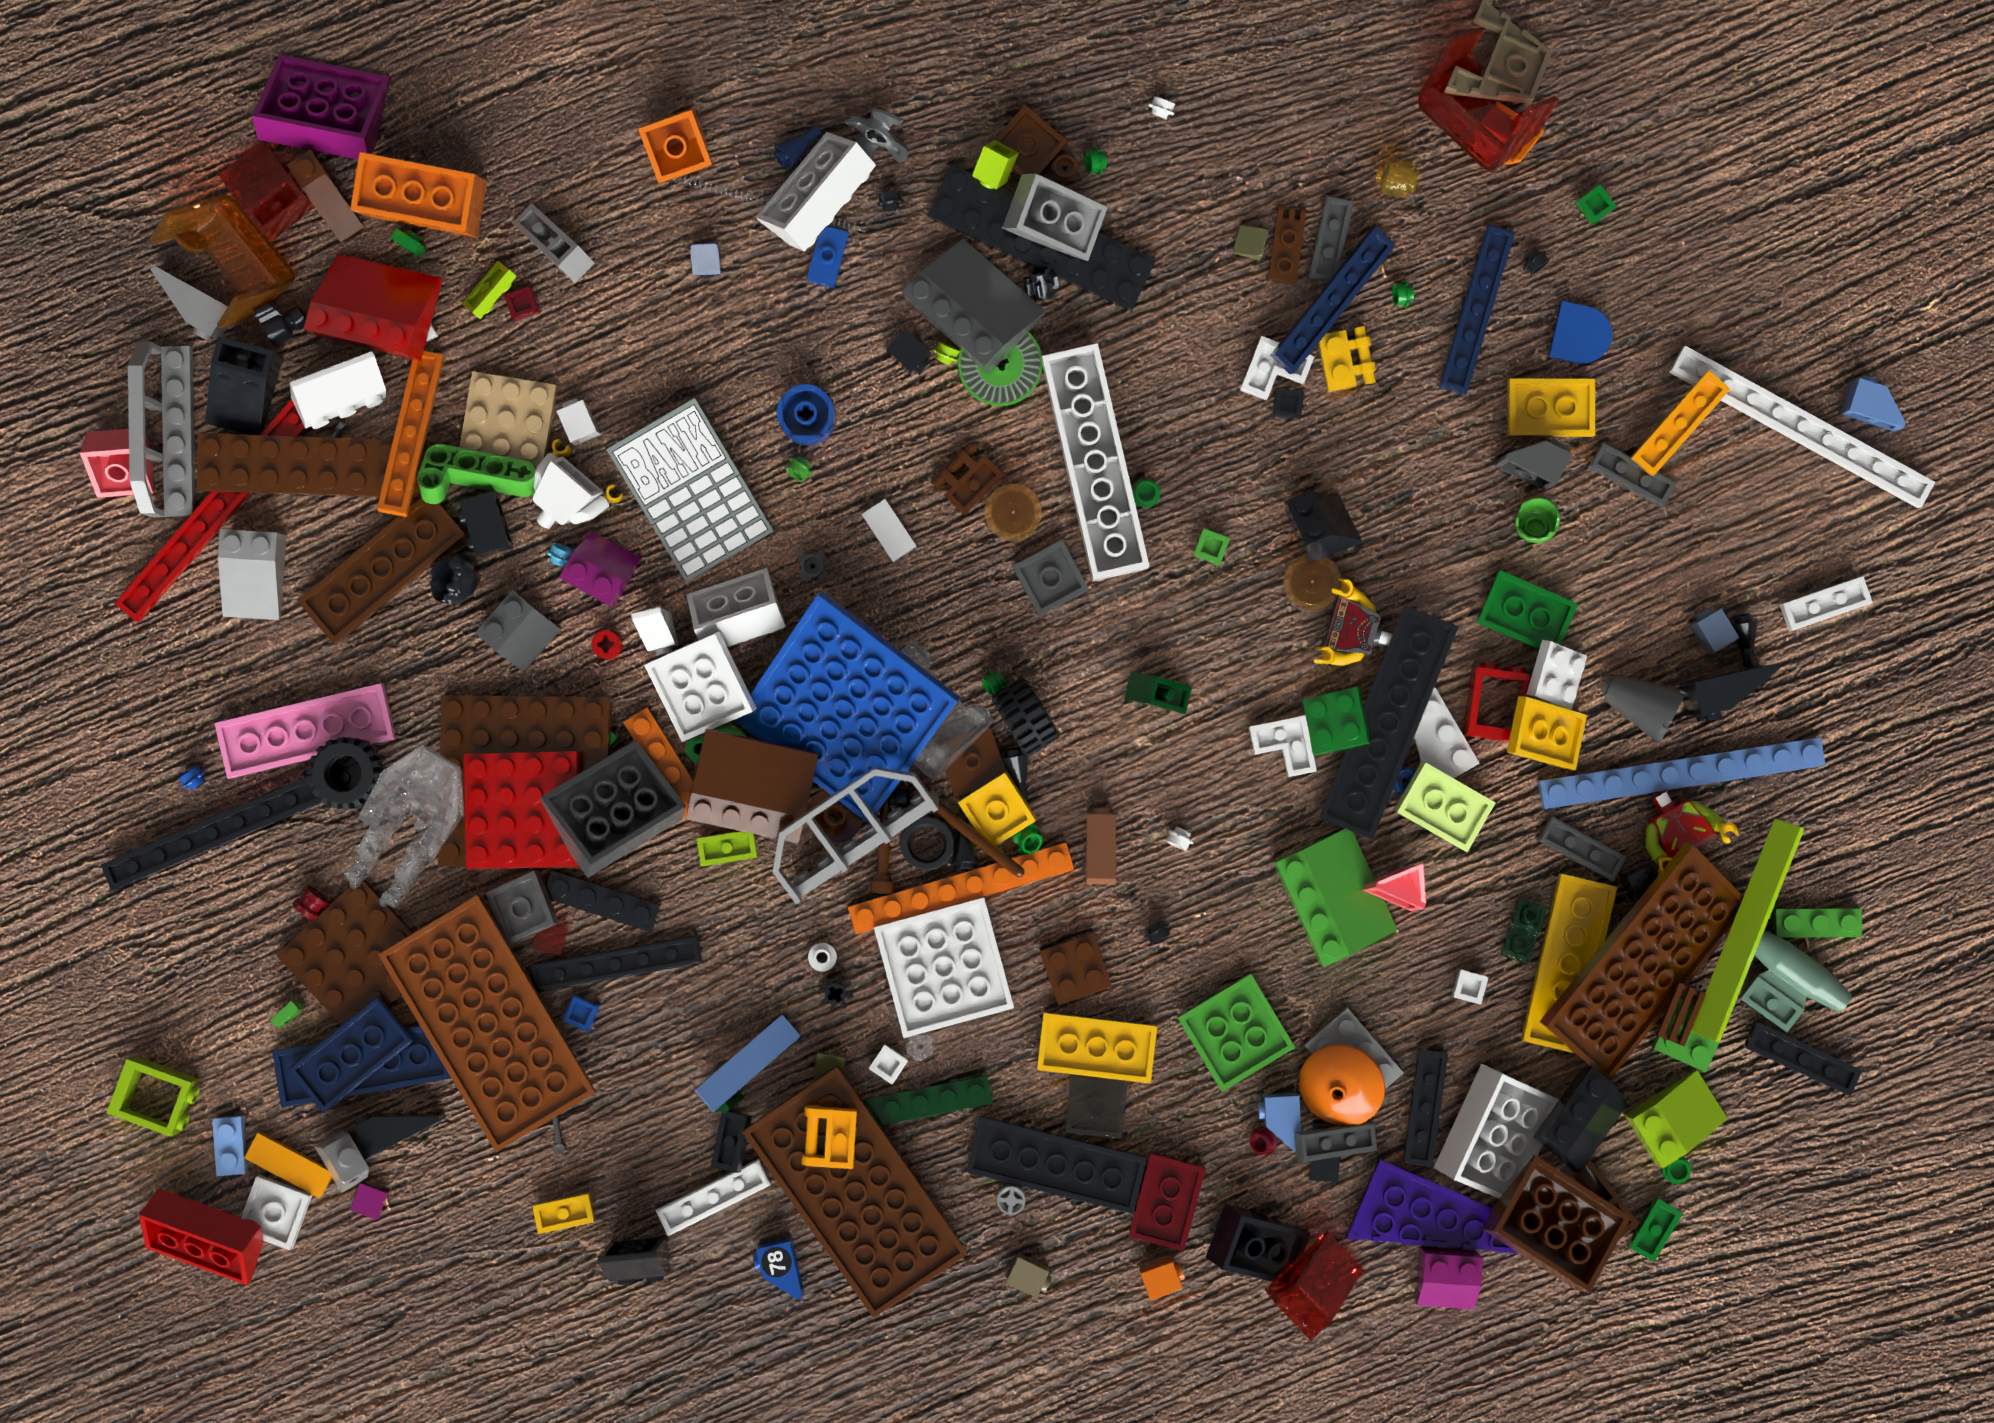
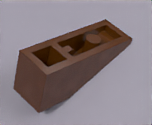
M311 149L287 164L302 190L341 244L365 229L356 213L350 210L351 205L322 160Z

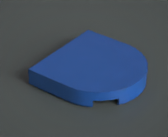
M1561 301L1548 357L1575 364H1587L1599 359L1606 353L1612 340V329L1606 316L1595 308Z

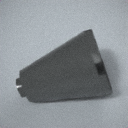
M1616 674L1614 679L1608 677L1601 690L1602 693L1606 694L1603 699L1659 743L1686 694L1681 689Z

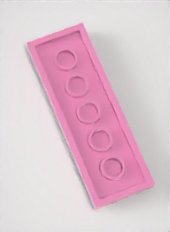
M382 683L214 723L227 779L310 760L311 756L318 754L316 749L319 746H325L326 741L330 739L335 740L338 737L363 739L370 742V745L397 739L385 687Z

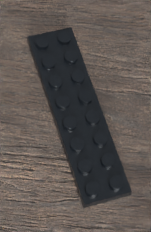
M951 164L928 212V218L1033 267L1046 265L1050 270H1055L1059 279L1125 310L1133 311L1156 262L1155 258L1098 233L1089 260L1085 261L1007 231L1002 227L1015 193L1002 187L998 189L986 188L980 184V180L972 176V173Z
M1404 606L1364 705L1371 744L1346 749L1319 818L1370 839L1374 838L1459 626Z

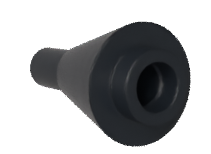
M1752 614L1735 615L1734 620L1730 621L1739 636L1736 642L1739 649H1741L1743 667L1755 666L1753 648L1758 619L1752 618Z
M1021 747L1006 749V754L1002 755L1001 759L1011 779L1026 800L1028 799L1025 783L1027 780L1028 755L1022 751Z
M961 817L962 820L969 824L967 817ZM958 831L951 865L957 866L958 871L974 870V865L979 864L974 844Z

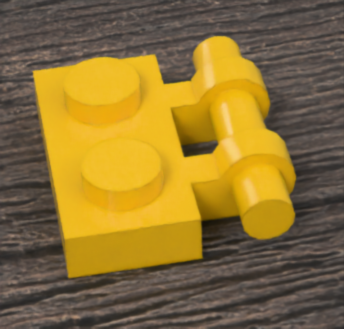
M1365 326L1354 328L1355 340L1348 341L1346 330L1325 334L1318 343L1327 392L1356 387V375L1363 374L1365 384L1376 382L1374 375L1376 365L1371 360L1369 347L1372 345L1370 337H1367ZM1358 349L1361 364L1353 366L1350 351Z

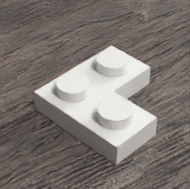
M1261 336L1240 390L1267 400L1277 375L1304 384L1315 356L1309 354L1294 374H1289L1270 356L1279 342Z
M1306 716L1249 727L1254 755L1282 749L1287 777L1317 771Z

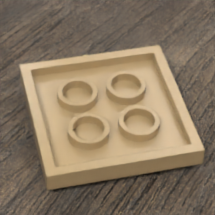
M472 371L459 447L531 462L536 468L547 455L558 386Z

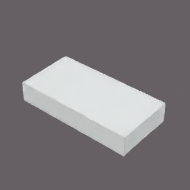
M886 499L861 514L893 562L917 547Z

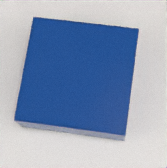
M574 994L562 1021L589 1032L601 1005Z

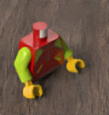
M1667 790L1652 797L1659 812L1648 818L1649 825L1646 828L1645 848L1655 864L1659 865L1658 874L1663 871L1686 841L1698 848L1718 836L1716 832H1720L1724 843H1730L1729 837L1725 835L1728 831H1732L1735 835L1739 836L1735 824L1726 823L1715 811L1697 801L1682 799L1674 803Z

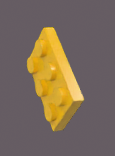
M1510 378L1508 380V437L1595 436V379Z
M1518 696L1507 753L1568 770H1576L1587 715L1529 697Z

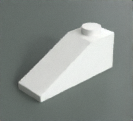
M658 607L631 614L632 620L648 652H655L656 656H661L673 652L672 648L679 646L670 612Z

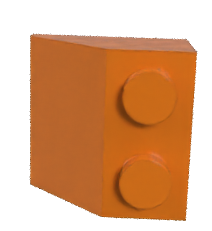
M695 107L641 125L638 128L659 184L712 165L706 138Z

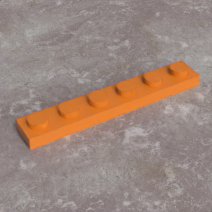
M424 351L421 361L412 359L377 506L378 512L404 517L408 516L444 363L443 354Z

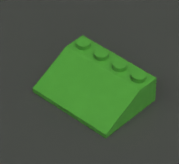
M1344 828L1272 861L1320 966L1326 967L1346 958L1398 930L1384 899L1363 891V886L1375 879L1353 831Z

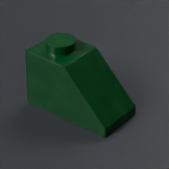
M1130 672L1124 699L1186 714L1192 687L1158 676Z

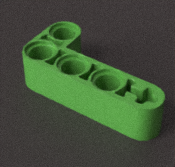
M435 444L430 446L425 453L417 481L422 499L429 504L442 502L447 495L450 483L519 497H529L535 493V467L526 460L450 445Z

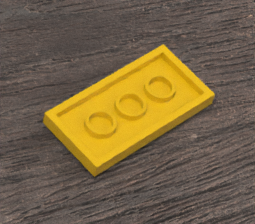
M1043 1012L1037 1070L1151 1083L1157 1025Z

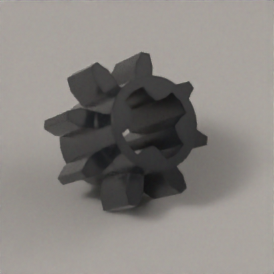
M1046 265L1032 267L1029 270V277L1023 278L1028 296L1033 295V298L1038 301L1052 298L1054 296L1053 289L1060 288L1058 275H1056L1055 270H1050Z
M841 975L834 982L827 977L825 981L828 987L818 989L819 992L825 993V998L820 1003H830L831 1011H834L838 1004L844 1009L847 1008V1004L844 1001L845 998L851 999L854 997L852 993H848L847 989L852 983H842ZM832 986L835 989L840 987L843 989L840 995L842 999L830 997L829 994L832 992Z

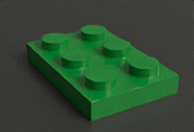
M1498 570L1475 623L1539 650L1542 640L1552 641L1561 645L1578 603Z

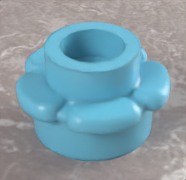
M553 543L551 549L546 551L547 555L551 556L549 561L561 567L566 566L574 552L571 548L559 543Z

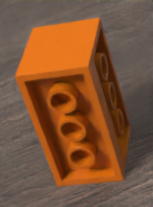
M359 152L350 210L366 217L478 238L487 181L471 173Z

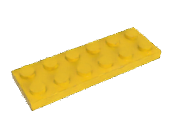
M1559 873L1521 1036L1522 1041L1574 1053L1550 1032L1540 1020L1605 942L1617 891L1616 886Z

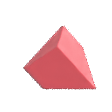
M1423 863L1399 868L1365 884L1363 891L1409 911L1425 909L1426 895Z

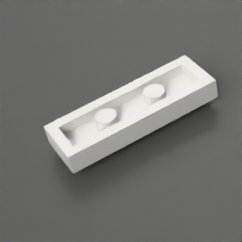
M1864 576L1780 604V608L1788 631H1793L1872 604L1873 602Z

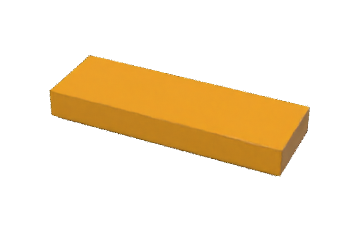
M261 1131L256 1134L244 1157L246 1160L318 1198L323 1196L332 1179L326 1166Z

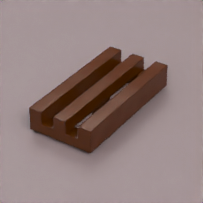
M1676 982L1655 1035L1685 1047L1706 993ZM1686 991L1669 1034L1665 1033L1681 993ZM1693 995H1696L1689 1010V1013L1687 1015V1018L1685 1020V1023L1683 1025V1028L1680 1032V1035L1677 1038V1033L1680 1029V1026L1682 1024L1688 1006L1691 1002V999Z

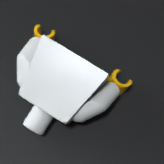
M561 439L553 441V452L547 453L535 468V494L533 501L543 509L536 518V521L547 529H550L555 521L565 525L569 522L579 524L592 520L607 509L610 502L618 503L623 498V493L617 498H612L609 495V492L615 489L617 485H610L606 490V495L604 497L600 496L603 491L565 459L571 453L570 446L567 445L563 451H557V448L562 443Z

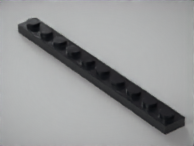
M352 758L336 765L334 774L337 784L344 790H352L358 785L361 779V768L356 759ZM312 775L101 864L111 891L118 890L321 804L322 798L315 797L312 792L315 788L314 786H309L308 780L312 779Z

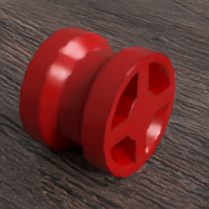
M599 631L592 639V650L600 658L614 659L623 650L622 639L612 631Z

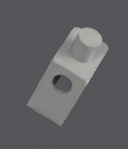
M339 1131L314 1146L341 1193L368 1178L369 1168L348 1133Z

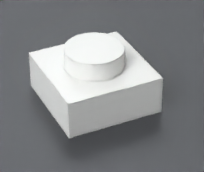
M1459 969L1452 997L1481 1005L1489 977Z
M884 1044L869 1069L890 1084H893L909 1059Z

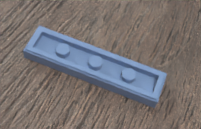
M781 1015L694 1091L710 1110L714 1112L800 1037L799 1033Z

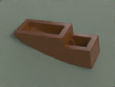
M1590 1160L1580 1173H1577L1568 1165L1561 1169L1565 1175L1631 1217L1620 1239L1639 1226L1640 1223Z

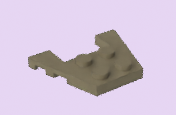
M1481 0L1472 23L1499 34L1483 76L1480 77L1455 66L1444 92L1461 96L1531 104L1549 63L1552 51L1527 30L1521 31L1511 22V17L1504 11L1500 13L1491 5L1493 3L1491 0Z

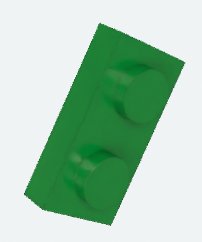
M1655 1197L1628 1242L1627 1247L1655 1262L1683 1213Z

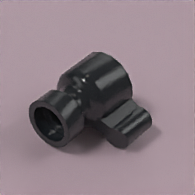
M269 301L253 309L274 346L290 339L293 336V331L295 329H303L306 322V317L298 305L289 309L286 315L281 314Z

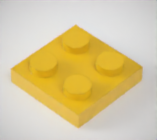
M1007 771L958 802L974 829L995 846L1037 820V817Z

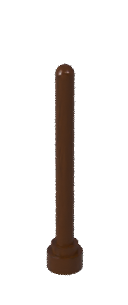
M922 782L928 791L932 790L930 786ZM917 789L912 793L909 800L919 793ZM939 802L938 810L935 811L936 814L1016 877L1024 875L1025 870L1022 866Z
M890 796L880 809L881 824L888 820L887 815L892 811ZM883 842L878 846L877 876H874V881H871L870 893L893 894L894 882H891V876H888L890 842L887 844Z

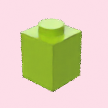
M996 140L984 145L972 176L980 180V184L984 187L998 189L1007 183L1019 152Z

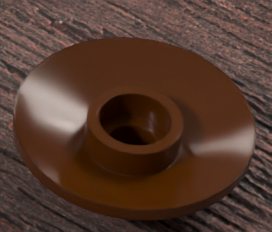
M825 790L817 793L810 800L807 811L831 795ZM839 801L814 816L817 823L833 843L850 840L858 833L862 825V819ZM828 817L835 818L836 823L829 821Z

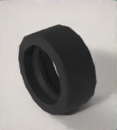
M925 816L904 829L901 835L900 847L902 855L909 864L917 869L928 871L937 869L948 861L953 853L955 842L953 833L945 822L936 817ZM920 827H934L943 836V851L935 859H920L911 849V837Z

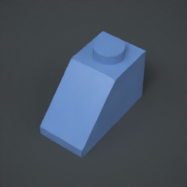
M1862 376L1850 382L1840 415L1893 432L1905 427L1906 422L1887 386L1878 384L1879 380L1868 376Z
M1296 1092L1262 1094V1102L1257 1103L1258 1118L1263 1119L1266 1127L1296 1153L1294 1133L1301 1132L1299 1095Z

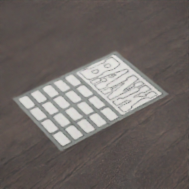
M695 398L606 449L685 582L774 532Z

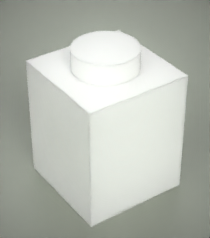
M569 400L562 404V409L557 411L568 439L574 446L601 435L588 404L584 400Z

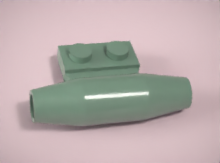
M1766 930L1763 932L1755 956L1764 964L1767 970L1755 974L1738 996L1786 1032L1790 1030L1804 1012L1806 997L1837 1012L1842 1011L1852 998V994L1824 966L1790 942Z

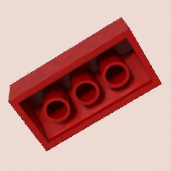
M158 1188L139 1214L145 1247L248 1286L252 1280L263 1246L261 1225H258V1223L251 1219L244 1220L233 1216L226 1210L219 1211L208 1207L201 1201H192L181 1197V1195L174 1191L167 1192Z

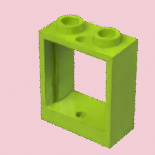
M138 1056L128 1058L125 1061L106 1113L172 1137L181 1131L183 1132L189 1123L190 1115L187 1113L190 1105L194 1104L199 1096L200 1088L197 1086L200 1079ZM142 1073L182 1087L169 1123L129 1109Z

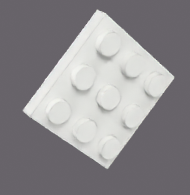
M719 631L644 665L682 742L704 733L706 728H716L757 709Z

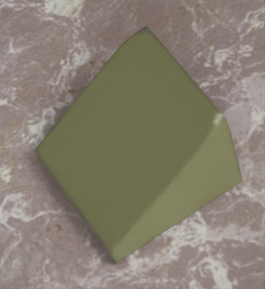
M1240 225L1232 253L1260 261L1269 230Z
M818 1051L813 1080L818 1079L837 1065L844 1073L846 1055Z

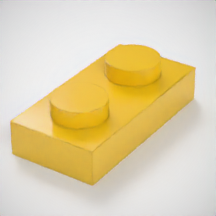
M590 1192L537 1203L532 1206L538 1234L596 1221Z

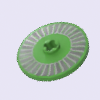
M1029 332L1002 359L1003 361H1008L1003 371L995 367L987 374L960 350L958 356L959 375L964 387L974 398L992 406H1009L1022 401L1033 392L1040 380L1043 366L1040 347Z

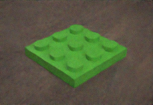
M1251 973L1177 1016L1222 1092L1295 1048Z

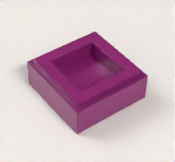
M361 1182L350 1210L377 1220L380 1217L389 1191Z

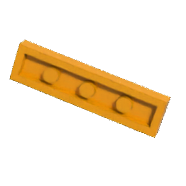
M1710 370L1706 371L1630 458L1650 476H1654L1728 393L1730 388Z

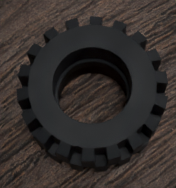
M1021 677L992 695V702L1022 751L1028 756H1031L1059 738L1057 728L1027 680Z
M338 737L335 740L330 739L326 741L325 746H319L316 749L318 754L311 756L310 762L313 765L307 768V774H312V779L308 780L309 786H314L315 790L312 792L315 797L322 798L320 802L325 805H331V808L357 809L365 807L364 805L371 804L375 801V796L381 795L383 790L380 788L387 783V779H384V773H388V768L383 766L382 762L386 760L383 755L377 753L379 749L376 746L370 745V742L363 739ZM345 756H351L356 759L361 768V779L352 790L342 789L335 780V767Z

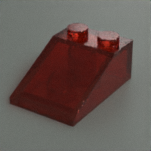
M1326 1231L1264 1290L1275 1305L1311 1341L1332 1322L1364 1269Z

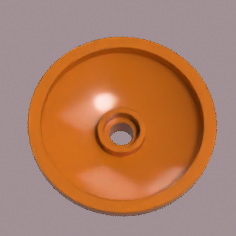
M1331 1044L1317 1049L1306 1059L1299 1075V1090L1307 1108L1322 1121L1339 1126L1359 1125L1369 1120L1379 1110L1385 1095V1080L1379 1065L1365 1051L1347 1044ZM1334 1090L1342 1091L1343 1095L1337 1096Z

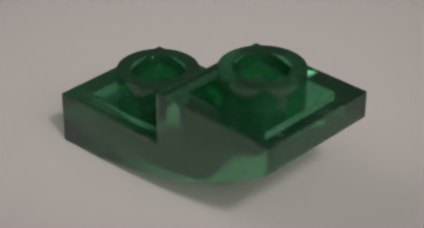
M1521 898L1518 899L1505 935L1500 956L1524 964L1530 963L1536 937L1541 933L1547 909L1546 906Z

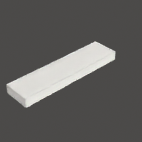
M758 1158L742 1166L741 1172H730L655 1211L667 1235L670 1236L770 1186L772 1183Z

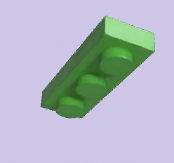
M1773 909V934L1780 938L1862 937V909Z

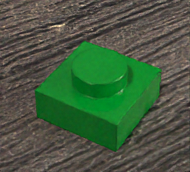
M1600 184L1575 203L1591 226L1617 207Z
M396 228L390 237L398 245L420 259L427 250L420 243L422 238L408 229L403 233Z

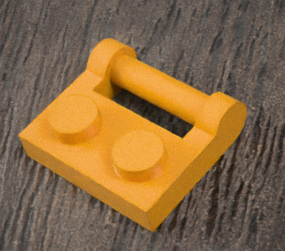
M818 1105L805 1106L804 1115L807 1116L806 1144L801 1164L805 1166L853 1169L857 1109L821 1107ZM819 1118H827L825 1156L816 1154Z

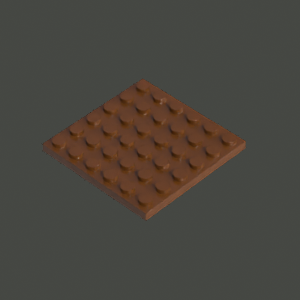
M441 695L438 866L466 867L464 754L579 751L580 773L611 755L612 697ZM535 867V868H574V869H581L580 867Z

